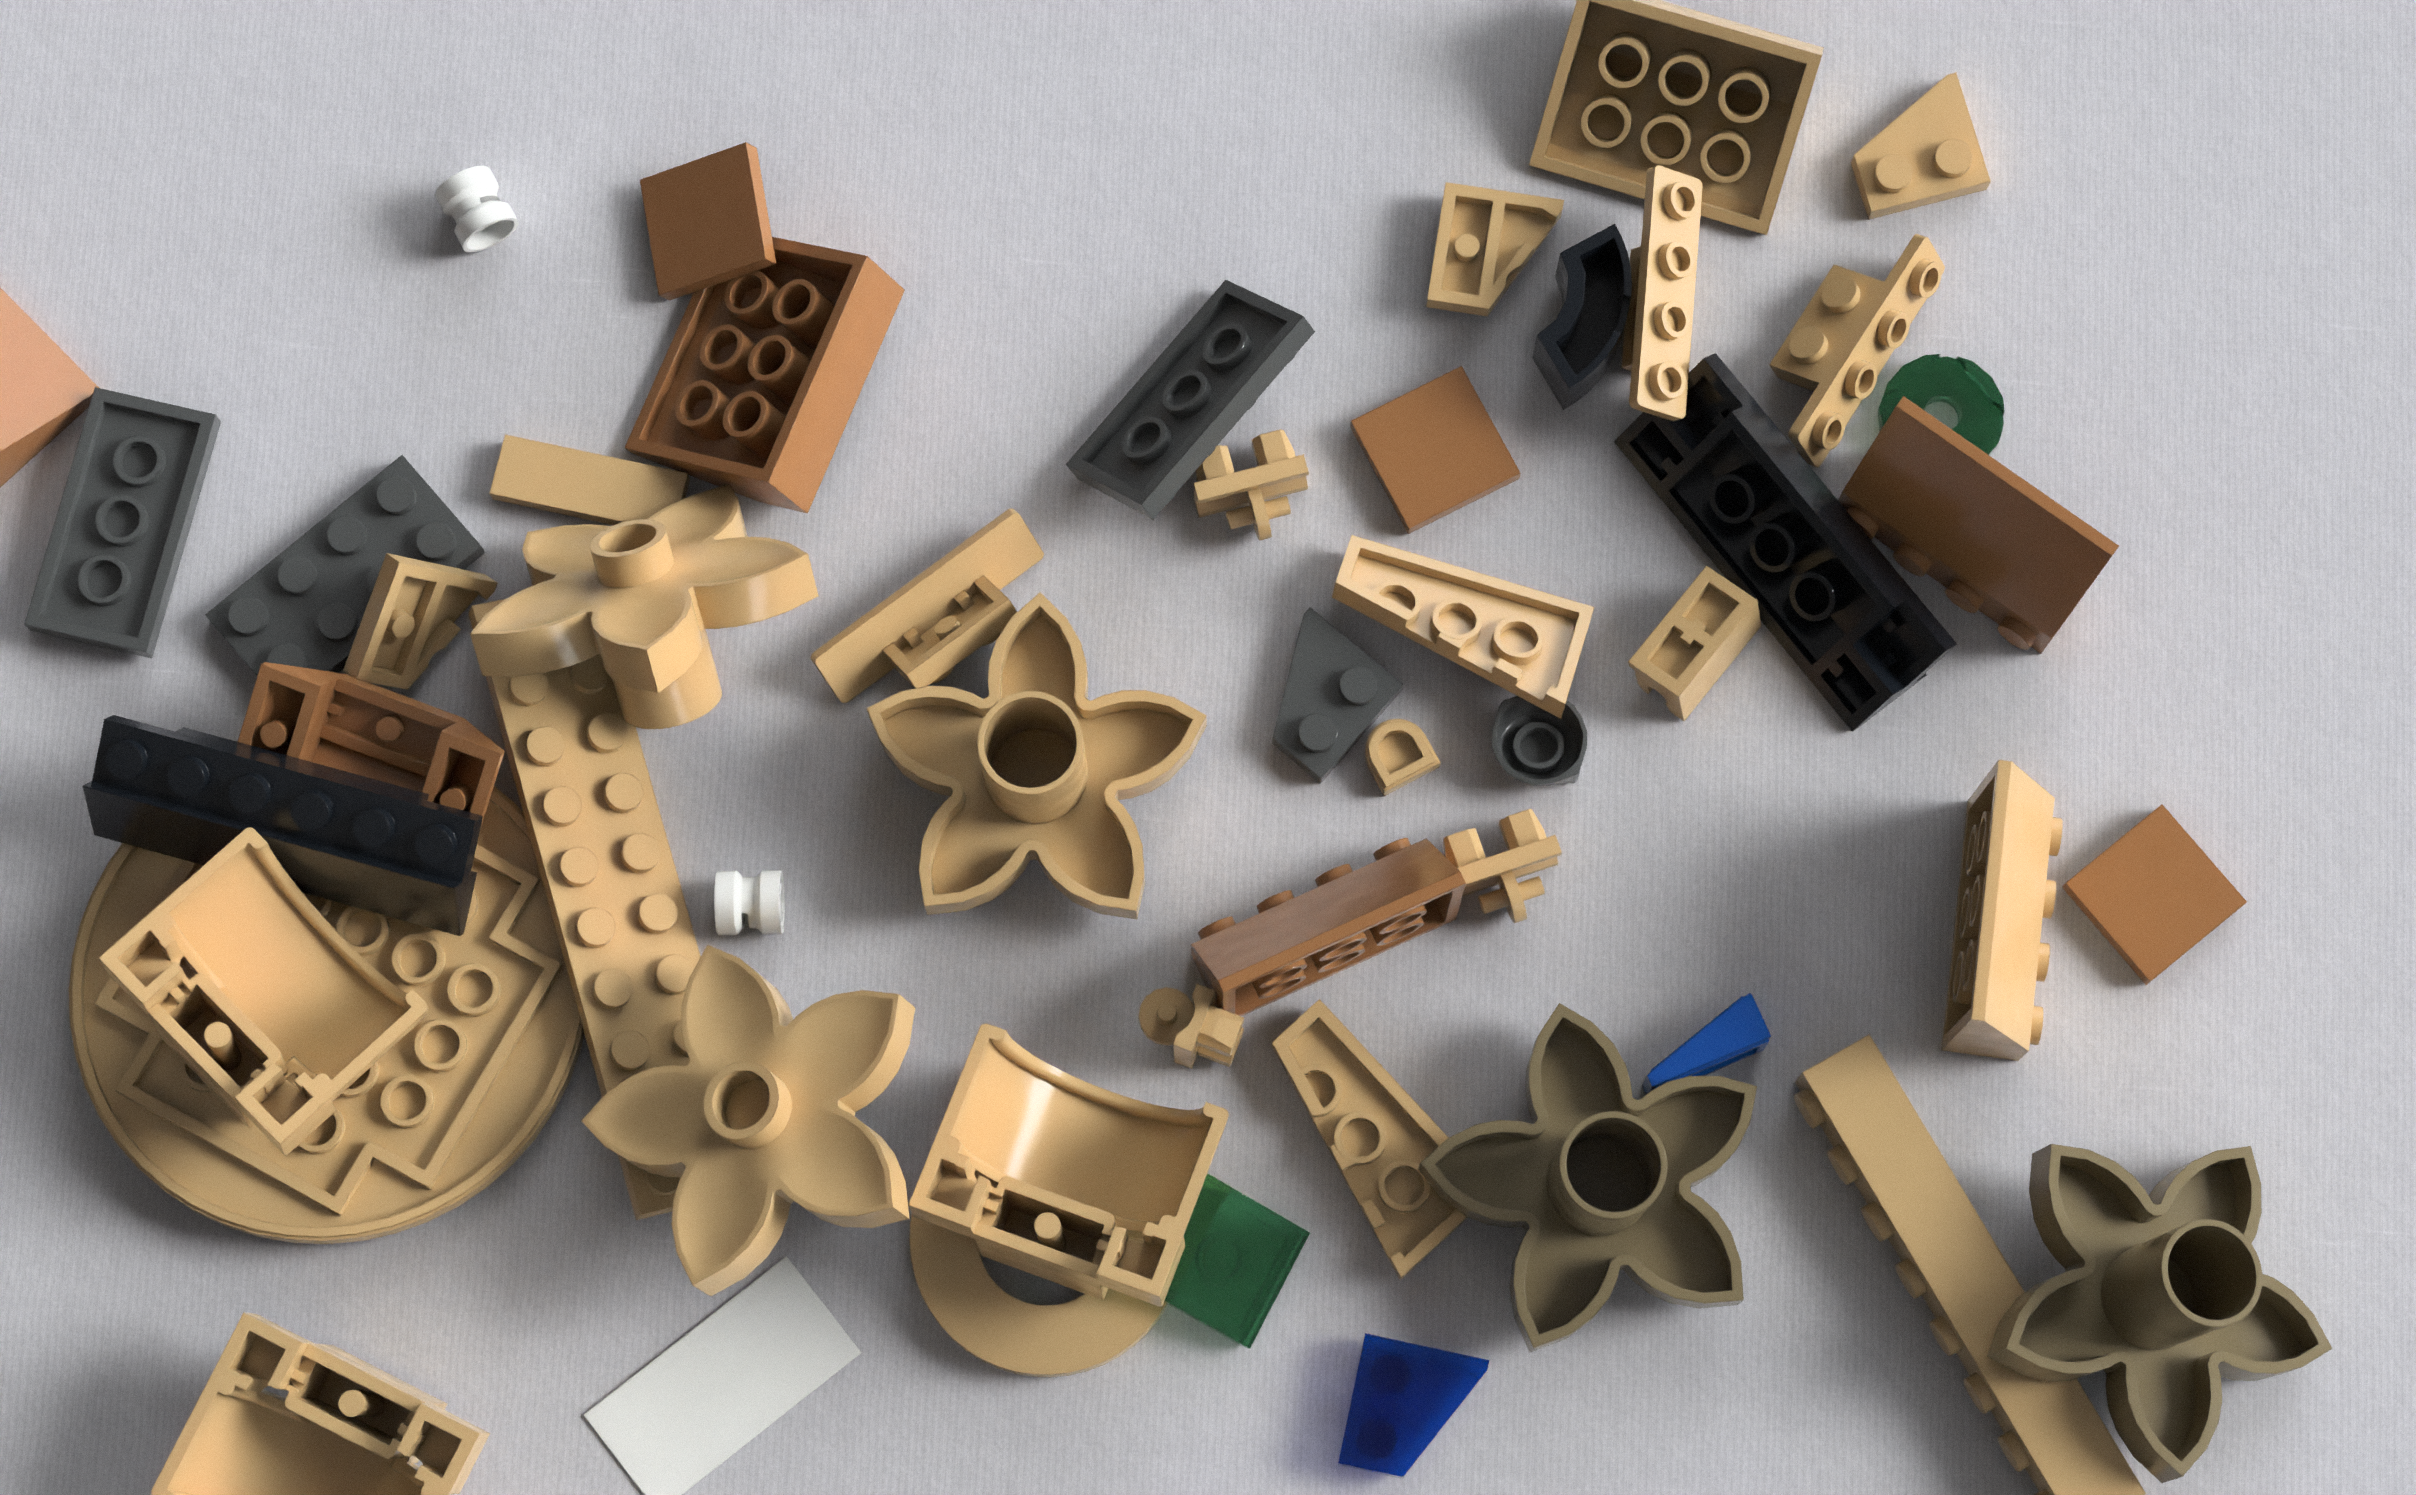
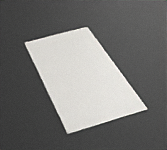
M786 1256L590 1409L584 1416L644 1495H683L862 1352Z

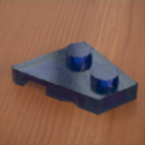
M1365 1333L1337 1465L1402 1479L1486 1373L1489 1360Z

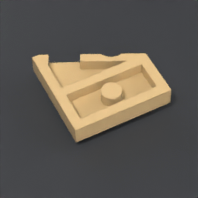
M1956 72L1946 75L1854 154L1851 166L1868 220L1987 190L1991 180Z
M1445 182L1426 307L1488 317L1561 218L1564 200Z
M386 553L343 671L357 680L408 690L428 667L431 657L437 651L444 649L461 630L454 623L478 595L488 600L495 592L498 583L482 573Z

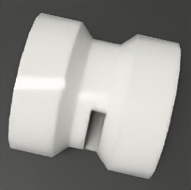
M486 166L471 167L451 176L437 188L435 197L444 214L452 216L456 221L457 225L454 232L466 252L482 251L502 242L517 229L519 224L510 205L499 200L497 196L499 185L490 168Z
M762 870L756 877H743L738 871H717L714 889L717 934L738 935L744 927L757 928L763 935L783 934L785 923V888L782 870Z

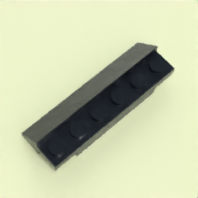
M1716 353L1703 358L1688 373L1686 415L1683 419L1671 421L1642 412L1614 441L1725 578L1758 600L1762 623L1852 732L1927 676L1926 672L1957 645L1954 639Z
M116 715L104 719L93 778L91 782L82 786L95 836L205 865L244 829L251 827L269 844L270 849L281 866L302 893L457 936L464 934L477 872L471 871L481 828L482 815L428 801L429 794L193 729L183 727L177 731H171Z

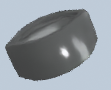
M1515 696L1503 700L1499 706L1492 730V749L1497 761L1505 772L1519 781L1533 786H1550L1561 783L1574 784L1578 780L1587 749V729L1582 716L1569 701H1566L1560 719L1523 698Z

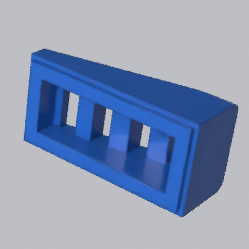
M1749 993L1746 996H1741L1652 1068L1642 1084L1645 1095L1666 1082L1688 1076H1706L1762 1052L1767 1046L1771 1034L1752 994Z

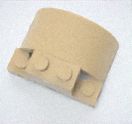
M251 827L244 829L99 957L106 973L152 1019L164 1042L249 1129L256 1125L285 1156L336 1111L332 1102L428 1014L427 1003L413 989L406 993L392 984L331 926L290 878L273 854L269 844ZM181 959L195 973V976L188 980L183 969L180 967Z
M985 1023L978 1030L908 1206L913 1217L975 1239L983 1257L1104 1300L1108 1288L1162 1307L1185 1248L1184 1234L1226 1127L1229 1113L1226 1109L1205 1102L1204 1107L1200 1109L1184 1110L1158 1106L1108 1091L1044 1062L1017 1044L1010 1037L1007 1030Z
M243 1312L151 1490V1495L460 1494L490 1433L446 1411L447 1403L334 1345L315 1344L258 1314ZM270 1386L280 1390H287L289 1393L286 1398L264 1390V1388ZM420 1460L423 1463V1465H420L419 1467L414 1463H418V1461Z

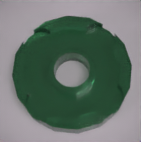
M1941 354L1924 355L1903 365L1887 383L1877 411L1879 432L1904 396L1923 410L1933 402L1948 403L1955 409L1958 415V424L1952 428L1953 431L1989 456L1997 447L2004 425L2003 397L1993 378L1973 361L1958 356L1954 359L1948 356L1940 357Z

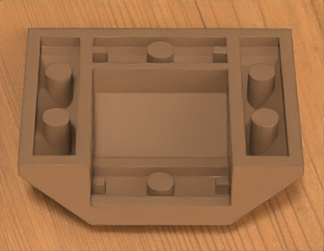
M264 662L260 666L237 741L429 794L428 801L482 815V823L505 753L502 748L480 730L458 715L364 680H357L347 674Z

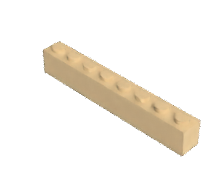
M1870 1034L1802 1072L1795 1081L1800 1092L1794 1094V1100L1799 1111L1811 1128L1814 1129L1819 1125L1822 1127L1834 1147L1827 1151L1834 1170L1846 1185L1852 1182L1856 1184L1867 1205L1861 1208V1212L1868 1227L1880 1242L1887 1238L1901 1260V1262L1895 1264V1269L1902 1284L1914 1299L1923 1296L1935 1319L1929 1322V1326L1936 1341L1948 1356L1957 1353L1970 1375L1963 1380L1970 1398L1981 1413L1985 1414L1991 1410L2004 1432L2003 1435L1998 1437L2003 1453L2017 1472L2026 1469L2039 1491L2034 1495H2145L2144 1489L2077 1379L2072 1381H2044L2020 1375L1987 1357L2000 1320L2014 1301L2024 1293V1290Z

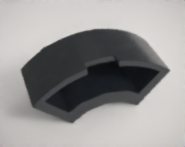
M1615 224L1560 253L1555 278L1563 298L1562 308L1556 320L1536 337L1532 359L1563 410L1580 400L1599 382L1616 355L1623 335L1630 306L1632 277L1628 252Z

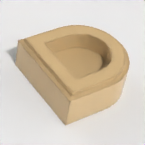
M1390 719L1380 723L1372 730L1366 742V764L1383 796L1434 771L1441 764L1424 732L1416 724L1408 720Z

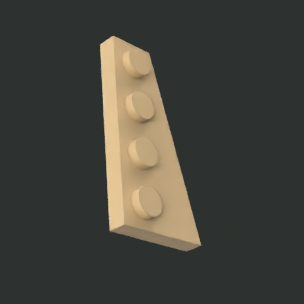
M1351 535L1332 598L1560 719L1594 611V607L1354 535Z
M1319 999L1272 1041V1048L1398 1278L1401 1280L1468 1218L1441 1199L1418 1170L1420 1163L1449 1137Z

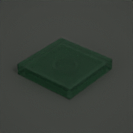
M1207 1174L1184 1234L1185 1248L1164 1303L1236 1344L1250 1349L1310 1232Z

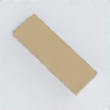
M505 434L489 494L493 500L616 525L631 520L648 519L668 505L685 499L690 477L685 472Z

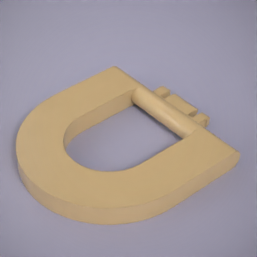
M1206 1176L1184 1234V1251L1162 1307L1108 1288L1104 1300L1083 1294L1074 1300L1058 1305H1035L1023 1302L1007 1294L992 1280L983 1264L975 1239L918 1219L912 1215L909 1244L914 1276L926 1305L942 1329L959 1346L979 1360L1007 1372L1031 1377H1061L1087 1372L1123 1355L1135 1346L1156 1324L1169 1304L1229 1187Z

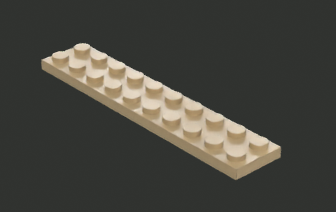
M505 599L472 605L468 613L472 629L476 627L486 613ZM598 654L572 666L546 673L516 677L486 676L601 1096L603 1097L608 1091L630 1076L645 1070L672 1065L687 1066L690 1058L685 1049L681 1033V1006L688 979L701 956L636 727L628 724L622 716L613 680L604 669L601 655ZM618 1155L636 1220L672 1212L673 1199L681 1177H665L648 1173Z

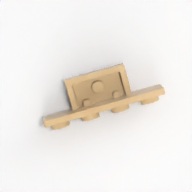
M1658 165L1647 170L1641 246L1631 249L1630 253L1632 292L1624 330L1622 368L1631 371L1629 396L1631 408L1676 421L1683 419L1686 415L1703 185L1701 180Z
M1915 234L1885 281L1833 265L1769 364L1778 378L1814 391L1788 432L1789 439L1807 464L1817 468L1820 467L1830 450L1840 443L1847 423L1861 401L1867 398L1873 391L1877 382V376L1893 351L1905 341L1910 324L1926 299L1931 297L1938 289L1945 266L1928 237Z
M1010 508L811 654V660L832 692L842 703H848L894 668L914 689L937 683L946 678L952 672L955 665L978 648L991 644L998 639L1011 617L1017 613L1009 598L1000 590L1042 560L1044 553L1021 515Z

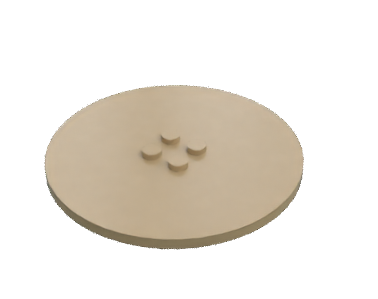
M495 786L477 841L471 871L477 872L463 935L457 936L303 893L331 926L381 975L406 993L413 989L427 1003L428 1014L332 1102L336 1111L287 1156L256 1125L249 1129L164 1042L152 1019L106 973L100 962L99 957L204 866L124 843L120 845L108 862L90 896L79 926L72 955L69 982V1017L75 1056L91 1101L100 1119L118 1146L160 1188L196 1213L238 1231L257 1237L291 1243L336 1244L359 1242L396 1234L427 1223L459 1207L487 1188L517 1161L537 1138L554 1113L571 1080L582 1048L584 1030L524 814L512 800ZM181 959L180 967L183 969L188 980L195 976V973Z

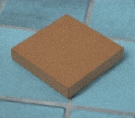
M745 142L640 179L658 296L667 300H673L776 264L756 147Z
M1462 366L1350 422L1353 434L1408 534L1520 478L1521 473Z
M2163 804L2062 886L2065 892L2145 985L2155 979L2247 903Z

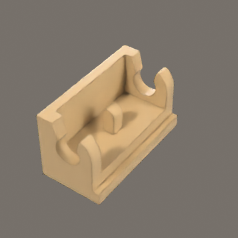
M1706 566L1628 661L1629 666L1635 671L1638 685L1647 694L1653 689L1659 692L1666 699L1669 711L1685 721L1762 626L1758 600Z

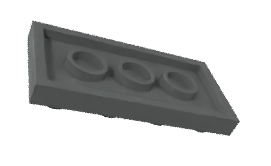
M1225 280L1066 463L1067 467L1078 480L1154 520L1204 460L1213 453L1216 446L1247 410L1255 404L1259 396L1277 375L1292 361L1297 352L1314 334V329L1304 316Z
M97 387L94 388L24 623L30 631L143 657H153L221 424L216 414Z
M401 455L205 615L256 675H258L260 666L264 662L339 673L346 664L386 553L465 570L481 557L485 551L407 459Z

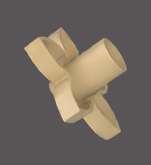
M728 484L689 496L668 505L648 519L626 521L611 527L594 524L563 525L527 532L522 551L532 586L508 597L486 613L472 630L470 636L482 676L516 677L546 673L572 666L600 654L604 669L613 680L624 720L637 728L664 729L683 725L710 712L722 697V689L706 629L738 627L760 622L789 612L819 595L808 553L788 542L766 537H748L738 497Z
M1041 592L1011 617L996 640L989 661V695L987 697L981 698L971 692L954 687L925 686L900 691L866 708L884 752L902 774L922 788L941 795L950 796L931 818L922 840L919 875L927 915L966 911L990 902L1015 883L1026 869L1030 860H1038L1043 872L1054 887L1072 902L1099 914L1138 919L1145 886L1143 845L1135 822L1119 800L1131 799L1150 793L1168 782L1190 759L1207 727V715L1174 697L1147 690H1121L1102 695L1091 701L1088 700V670L1082 644L1068 619Z
M707 945L688 979L681 1006V1033L685 1049L690 1058L689 1064L687 1066L654 1067L630 1076L608 1091L581 1120L606 1148L640 1169L665 1177H681L673 1199L671 1225L676 1253L694 1287L709 1296H713L748 1276L768 1257L780 1239L788 1219L790 1205L793 1202H796L821 1220L842 1227L875 1228L910 1219L906 1181L896 1155L879 1134L855 1117L857 1111L866 1107L884 1092L898 1073L909 1048L915 1007L900 994L867 990L835 994L812 1004L793 1019L788 1004L776 987L740 958Z

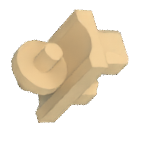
M1282 429L1260 434L1253 438L1252 449L1257 467L1238 472L1234 471L1228 446H1216L1213 453L1196 470L1197 482L1193 483L1194 503L1199 518L1226 511L1230 530L1253 524L1259 541L1272 537L1269 520L1291 514L1289 501L1285 495L1308 490L1306 476L1309 475L1304 454L1295 455L1294 449Z
M1532 809L1509 815L1499 821V827L1508 851L1486 857L1476 828L1448 835L1443 839L1444 856L1460 870L1466 882L1463 896L1499 885L1498 890L1478 896L1481 909L1486 914L1506 907L1513 923L1527 919L1524 905L1525 900L1545 894L1539 876L1517 883L1516 879L1558 865L1557 856L1562 854L1556 835L1546 837L1545 831Z
M1196 984L1191 1002L1188 996L1178 989L1165 987L1156 989L1148 994L1140 1005L1138 1017L1141 1030L1148 1039L1156 1044L1173 1045L1175 1063L1192 1069L1198 1055L1227 1067L1231 1066L1244 1032V1028H1242L1244 1017L1215 1007V990Z

